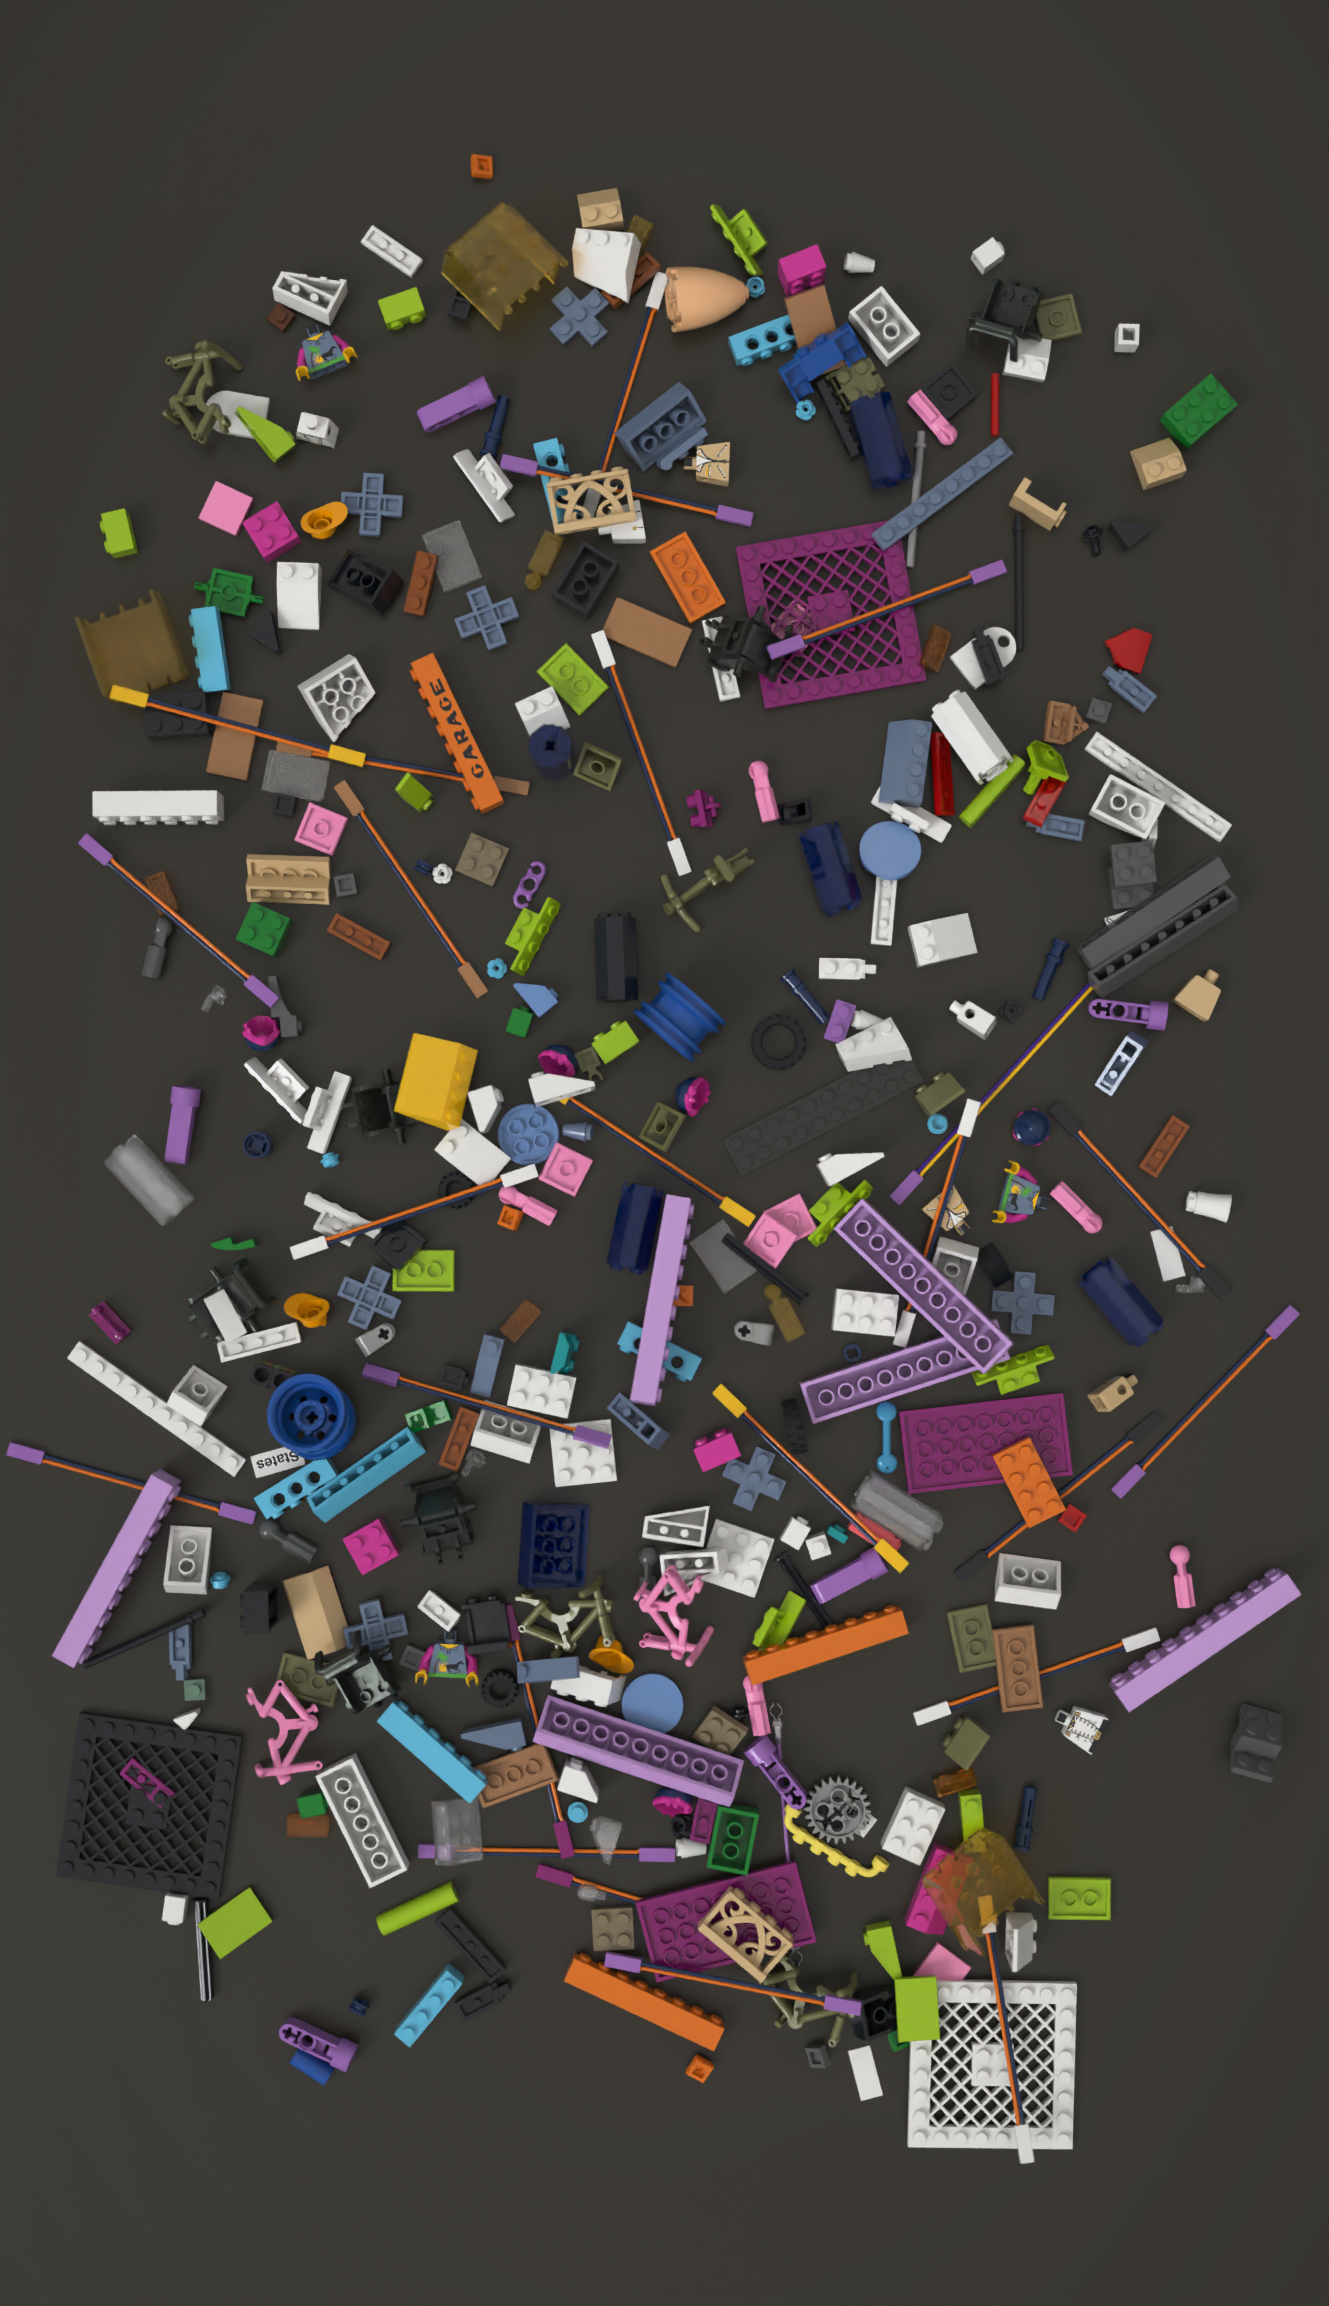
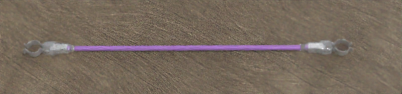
M777 1703V1705L781 1708V1713L778 1715L779 1717L782 1714V1707ZM770 1712L774 1717L771 1720V1727L775 1743L777 1744V1755L782 1760L781 1740L783 1721L781 1718H775ZM781 1777L779 1779L780 1784L784 1785V1778ZM781 1796L786 1862H790L788 1829L784 1823L786 1814L784 1807L786 1803L785 1799ZM801 1946L791 1948V1950H797L801 1955V1960L798 1961V1964L802 1961V1954L798 1951Z

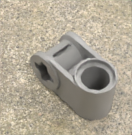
M741 1320L735 1324L734 1333L741 1340L771 1346L775 1325ZM743 1325H746V1328L749 1330V1332H745V1334L742 1335L741 1332L738 1330L739 1328H743Z
M383 1323L373 1330L362 1334L355 1341L366 1357L392 1340L396 1330L392 1324ZM388 1329L390 1333L387 1336H382L383 1330Z

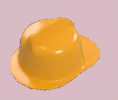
M341 502L328 503L307 512L301 519V527L304 531L311 533L313 538L327 539L334 534L337 526L346 519L348 508Z
M298 1293L286 1300L284 1310L290 1317L300 1320L305 1327L315 1328L326 1326L327 1312L330 1305L327 1300L311 1294Z
M599 1636L595 1649L589 1652V1658L611 1672L618 1674L631 1672L634 1668V1663L623 1654L621 1643L615 1640L609 1647H606L603 1644V1636Z

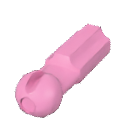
M921 390L913 394L907 403L937 436L940 443L943 445L953 444L958 436L956 428L946 420Z
M758 760L750 764L749 775L754 782L755 796L762 823H767L779 819L780 816L773 788H771L768 779V766L763 761Z
M1063 1181L1052 1189L1049 1194L1083 1226L1085 1231L1093 1234L1101 1230L1103 1225L1101 1217L1095 1214Z
M514 1185L507 1188L501 1187L499 1191V1198L504 1204H512L548 1226L552 1224L558 1210L519 1192Z
M1176 1545L1171 1549L1170 1559L1177 1566V1573L1174 1575L1178 1608H1190L1195 1606L1192 1575L1186 1570V1563L1190 1558V1553L1183 1545Z
M746 1675L743 1680V1686L746 1692L753 1736L767 1735L771 1733L763 1691V1682L752 1686L748 1675Z

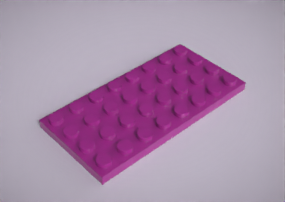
M1062 1392L899 1411L908 1494L1006 1483L992 1454L1028 1436L1050 1478L1073 1475Z
M796 1860L750 1871L748 1875L739 1874L636 1900V1907L651 1963L693 1972L736 1963V1961L698 1930V1922L708 1913L729 1886L734 1889H740L745 1894L744 1898L750 1903L754 1901L761 1908L760 1911L766 1916L768 1914L772 1916L777 1922L776 1925L781 1929L786 1928L793 1935L794 1945L791 1948L817 1942ZM729 1901L725 1904L724 1909L728 1916H731V1906L733 1910L739 1909V1905L735 1901ZM720 1911L714 1916L710 1923L714 1924L715 1922L723 1919V1916L721 1915ZM734 1924L737 1930L736 1945L739 1946L744 1942H755L758 1944V1932L755 1924ZM727 1926L729 1931L726 1930L724 1934L731 1936L733 1934L730 1926ZM773 1936L770 1938V1941L776 1944L773 1946L765 1944V1948L776 1950L780 1948L781 1940ZM747 1947L745 1952L750 1955L753 1952L752 1949H754L756 1952L757 1949L753 1947ZM654 1973L656 1982L677 1978L675 1976Z

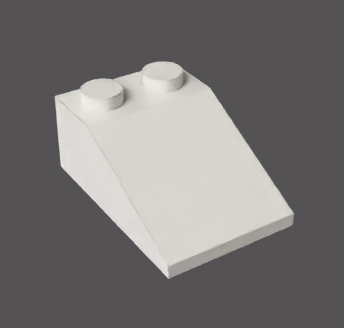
M277 562L279 629L320 630L322 568L319 563Z
M1110 774L1089 815L1108 825L1146 840L1166 802Z
M968 913L926 921L908 927L917 968L978 953Z
M543 1072L532 1074V1078L528 1079L536 1107L595 1090V1083L593 1081L554 1074L544 1075Z
M462 1118L460 1127L450 1130L434 1149L478 1185L495 1180L511 1160L508 1155Z
M828 1153L819 1158L820 1163L816 1165L827 1186H832L885 1156L883 1153L836 1154L833 1156L831 1153Z
M939 1236L931 1263L966 1295L978 1259L979 1247Z
M170 1526L163 1583L166 1592L207 1594L212 1541L211 1527Z
M1006 1912L1005 1955L1012 1972L1019 1971L1031 1962L1032 1954L1036 1953V1940H1033V1933L1037 1932V1921L1034 1920L1031 1913Z

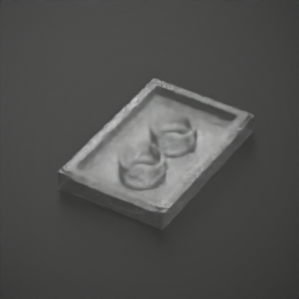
M460 520L422 534L428 553L439 556L436 573L444 593L482 579Z
M269 750L261 790L323 802L330 761Z
M721 1220L691 1241L690 1245L720 1288L726 1293L757 1270L721 1242L727 1233L734 1236L725 1221Z

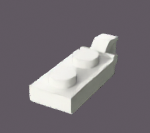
M819 958V979L860 980L865 979V974L876 973V965H865V960Z

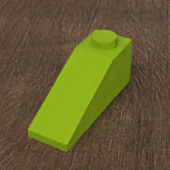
M240 406L236 409L235 415L274 464L293 450L295 439L289 431L285 432L282 427Z
M408 772L395 788L400 797L420 813L423 810L427 811L433 803V800H431L433 795Z
M979 1789L959 1790L958 1799L964 1853L985 1851Z
M890 1920L865 1925L867 1931L863 1933L865 1945H870L871 1952L893 1979L902 1977Z

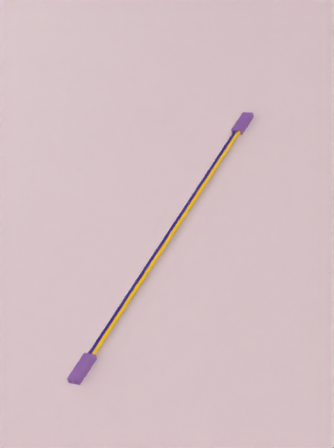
M1089 982L979 1101L981 1105L978 1115L1093 990ZM960 1123L917 1170H913L889 1196L893 1201L900 1205L923 1180V1175L959 1137L957 1132Z

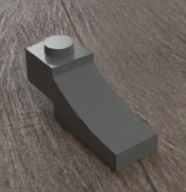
M268 976L269 989L280 997L271 1008V1018H280L281 1037H301L300 1032H303V1021L299 1020V1016L293 1015L288 1008L282 994L279 977Z

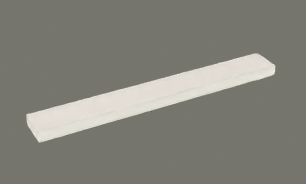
M1096 732L1085 747V751L1146 793L1166 802L1165 806L1216 841L1221 842L1232 826L1231 823L1100 733Z

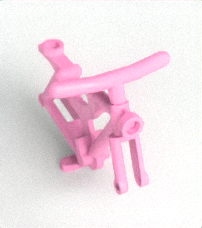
M669 1565L652 1591L647 1590L649 1583L644 1582L634 1600L638 1601L641 1596L643 1597L639 1602L641 1610L651 1615L667 1637L646 1632L644 1639H641L639 1642L640 1647H651L668 1651L671 1649V1656L677 1660H681L685 1652H692L686 1659L685 1664L691 1667L695 1663L712 1636L714 1628L708 1626L697 1644L686 1642L689 1621L686 1618H680L676 1608L677 1604L682 1601L684 1604L689 1605L693 1601L696 1592L700 1593L704 1582L701 1581V1575H697L693 1587L690 1589L676 1571V1567ZM668 1582L677 1593L669 1602L657 1599ZM658 1611L668 1612L674 1627L680 1630L679 1639Z
M282 1680L276 1681L264 1705L257 1701L252 1688H248L249 1693L245 1696L250 1706L255 1705L261 1718L271 1716L276 1719L280 1728L277 1739L270 1738L268 1740L274 1766L263 1768L262 1764H256L255 1771L259 1778L277 1776L280 1785L292 1780L291 1773L320 1770L323 1765L319 1760L291 1764L309 1731L315 1730L318 1725L317 1718L312 1714H308L312 1711L314 1713L318 1711L315 1703L310 1704L311 1707L305 1710ZM280 1692L300 1718L285 1719L281 1712L272 1708ZM301 1729L285 1759L281 1762L278 1749L285 1742L288 1730Z

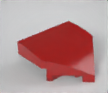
M1131 628L1104 641L1114 658L1113 664L1119 665L1120 668L1134 674H1141L1153 634L1137 628Z

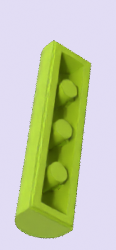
M1013 754L1011 757L1014 761L1006 763L1008 768L989 781L959 815V818L969 828H972L1023 771L1025 761Z
M452 1881L377 1915L376 1921L383 1936H386L457 1903L460 1899Z

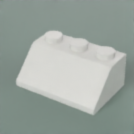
M492 1085L467 1092L479 1131L484 1134L490 1131L502 1108L501 1102H504L501 1090Z
M485 1400V1402H489V1403L496 1404V1405H499V1406H502V1407H506V1406H503V1405H500V1404L493 1403V1402H490V1401ZM482 1409L470 1446L530 1464L541 1426Z
M999 1553L995 1580V1601L1057 1609L1061 1597V1561Z

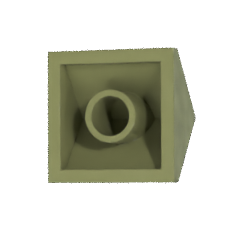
M585 742L573 775L607 791H611L623 765V759Z
M657 1102L639 1138L667 1152L686 1116Z

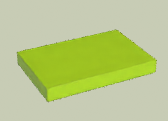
M567 643L537 671L579 716L609 689L608 685Z
M420 1250L400 1272L393 1268V1291H455V1250Z
M1048 1876V1919L1111 1920V1878Z
M249 1886L197 1925L221 1959L273 1921Z
M936 1975L894 1978L898 2042L939 2040L940 2029Z

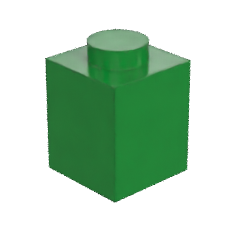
M519 1006L518 1009L513 1008L506 1032L526 1039L534 1017L530 1013L531 1009Z
M322 1789L301 1793L297 1798L301 1819L326 1814L328 1807H330Z

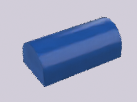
M299 2048L289 2064L323 2086L335 2068L330 2066L329 2062Z

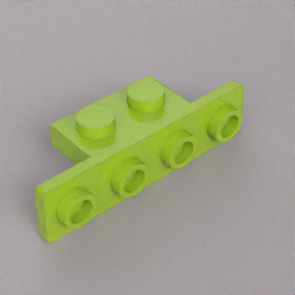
M712 204L710 209L713 212L711 214L713 219L723 227L724 230L722 232L724 236L734 244L735 247L733 249L738 257L743 258L748 273L754 276H762L763 272L753 257L767 246L768 242L748 211L743 209L729 221L719 205Z
M548 897L539 914L523 908L505 942L506 945L519 951L510 969L521 976H524L529 969L530 963L539 950L543 938L548 933L553 919L558 914L561 904L553 898Z
M864 1180L850 1194L838 1182L835 1183L809 1210L821 1223L808 1237L809 1241L815 1247L824 1243L828 1235L861 1199H867L870 1196L873 1187Z
M1049 1345L1040 1346L995 1364L986 1374H983L979 1369L972 1371L971 1374L976 1385L996 1380L999 1392L1003 1395L1040 1382L1036 1365L1053 1360L1054 1354Z
M789 1591L780 1608L771 1607L765 1613L764 1621L755 1632V1639L752 1643L759 1647L758 1652L765 1650L768 1645H780L786 1642L806 1604V1599L793 1591Z

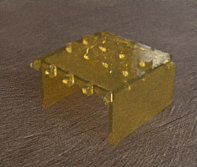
M501 202L491 210V214L485 215L476 223V226H472L461 236L462 239L458 238L448 247L449 250H446L444 253L441 274L500 331L503 327L505 313L508 315L513 313L510 305L515 300L523 304L526 301L523 294L532 287L535 291L541 289L538 281L543 276H546L555 284L560 266L565 268L568 265V261L511 204L506 206Z
M153 589L149 591L153 602L144 604L143 599L140 598L138 599L139 607L125 611L124 606L121 605L119 606L120 614L106 618L104 612L99 613L101 621L89 625L86 618L82 620L79 616L75 617L101 693L111 703H115V701L116 703L121 702L110 699L113 685L145 693L149 691V683L154 690L169 684L168 676H170L172 683L189 676L160 592L156 593Z
M986 1828L976 1830L967 1838L970 1845L966 1841L962 1842L952 1851L955 1856L954 1858L948 1854L937 1864L939 1871L933 1867L923 1876L922 1880L924 1888L962 1947L966 1951L971 1949L983 1957L986 1955V1952L975 1936L977 1935L980 1939L984 1937L981 1930L990 1922H993L994 1925L999 1924L996 1917L1005 1909H1008L1010 1912L1014 1911L1012 1903L1020 1896L1023 1900L1029 1898L1041 1905L1045 1903L1005 1838Z

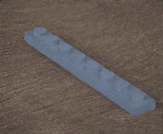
M1000 437L873 532L871 536L883 552L1009 459L1013 452Z

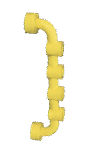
M788 1803L784 1807L786 1812L784 1823L786 1828L794 1834L792 1836L793 1840L798 1844H803L804 1841L811 1844L810 1850L816 1855H820L822 1852L829 1855L827 1860L834 1866L842 1863L846 1866L845 1871L850 1876L855 1877L858 1873L864 1877H873L880 1871L885 1872L890 1864L886 1859L876 1855L871 1862L873 1867L870 1869L864 1868L858 1861L846 1857L836 1848L833 1849L822 1839L809 1834L803 1827L796 1826L792 1819L798 1818L802 1809H793Z

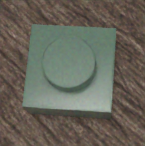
M206 1678L184 1680L185 1701L207 1699Z

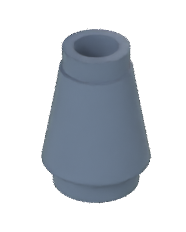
M589 1122L564 1123V1136L584 1142L593 1139V1124H589Z

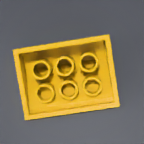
M413 1033L394 1111L446 1131L459 1128L478 1050L460 1043Z

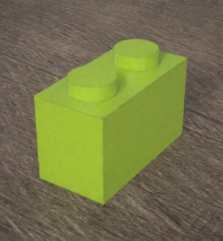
M417 287L378 300L388 330L401 329L404 324L410 322L418 323L426 317Z
M123 508L102 513V521H99L102 533L106 534L107 541H104L106 552L110 553L114 559L138 553L130 515L127 510Z
M620 1020L610 1026L611 1031L606 1034L601 1032L593 1038L595 1042L592 1045L605 1065L640 1042L626 1021L623 1023Z

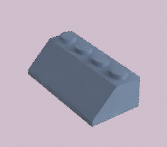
M678 382L614 433L626 452L644 472L661 455L698 427L705 424L707 420L690 390Z
M910 719L888 723L878 803L892 805L896 803L899 806L920 807L923 799L932 722Z

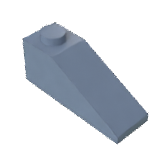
M1132 1030L1126 1035L1094 1085L1112 1096L1149 1041Z
M488 1333L484 1334L470 1393L490 1398L506 1338Z
M620 1392L607 1407L610 1412L646 1444L656 1450H659L671 1435Z
M579 1657L517 1662L518 1683L535 1684L580 1678Z
M522 1717L464 1729L460 1734L462 1739L505 1750L511 1749V1751L521 1750L527 1744Z

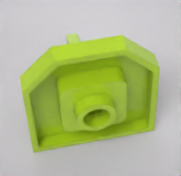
M1035 740L1026 748L1031 761L1028 769L1031 775L1023 788L1024 792L1033 795L1041 779L1046 780L1049 776L1064 782L1068 780L1069 777L1062 756L1052 746Z

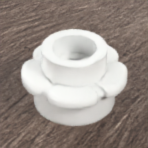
M439 864L432 871L435 882L439 884L448 883L453 874L452 869L447 867L446 864Z

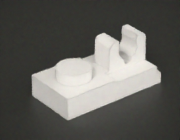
M432 1590L427 1592L417 1606L448 1632L460 1620L461 1613Z

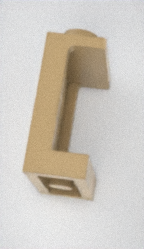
M1024 477L1014 493L1009 506L1051 531L1053 526L1058 527L1067 512L1064 510L1066 503L1063 502L1058 511L1048 507L1026 493L1032 481Z

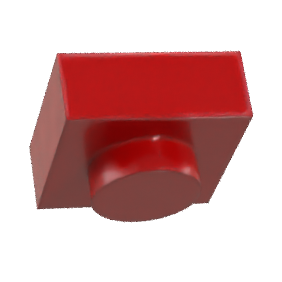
M1068 1503L1065 1508L1066 1510L1062 1512L1058 1521L1076 1533L1087 1515Z

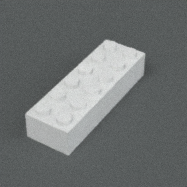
M217 790L93 791V817L98 819L99 822H104V825H116V822H124V825H137V822H144L145 825H157V821L165 822L167 825H177V821H183L188 825H196L198 821L215 825L218 824V821H224V796Z
M356 1753L319 1770L315 1777L369 1888L406 1871L410 1863Z

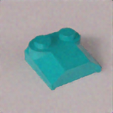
M566 1331L559 1333L550 1370L551 1374L561 1373L567 1375L568 1371H573L575 1360L572 1359L573 1351H578L580 1340L576 1339L577 1335Z

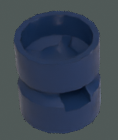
M252 1132L245 1137L243 1149L251 1158L262 1159L272 1153L274 1142L270 1135L266 1133Z

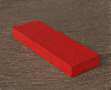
M1051 776L1046 780L1044 779L1023 819L1041 828L1067 781L1064 782Z

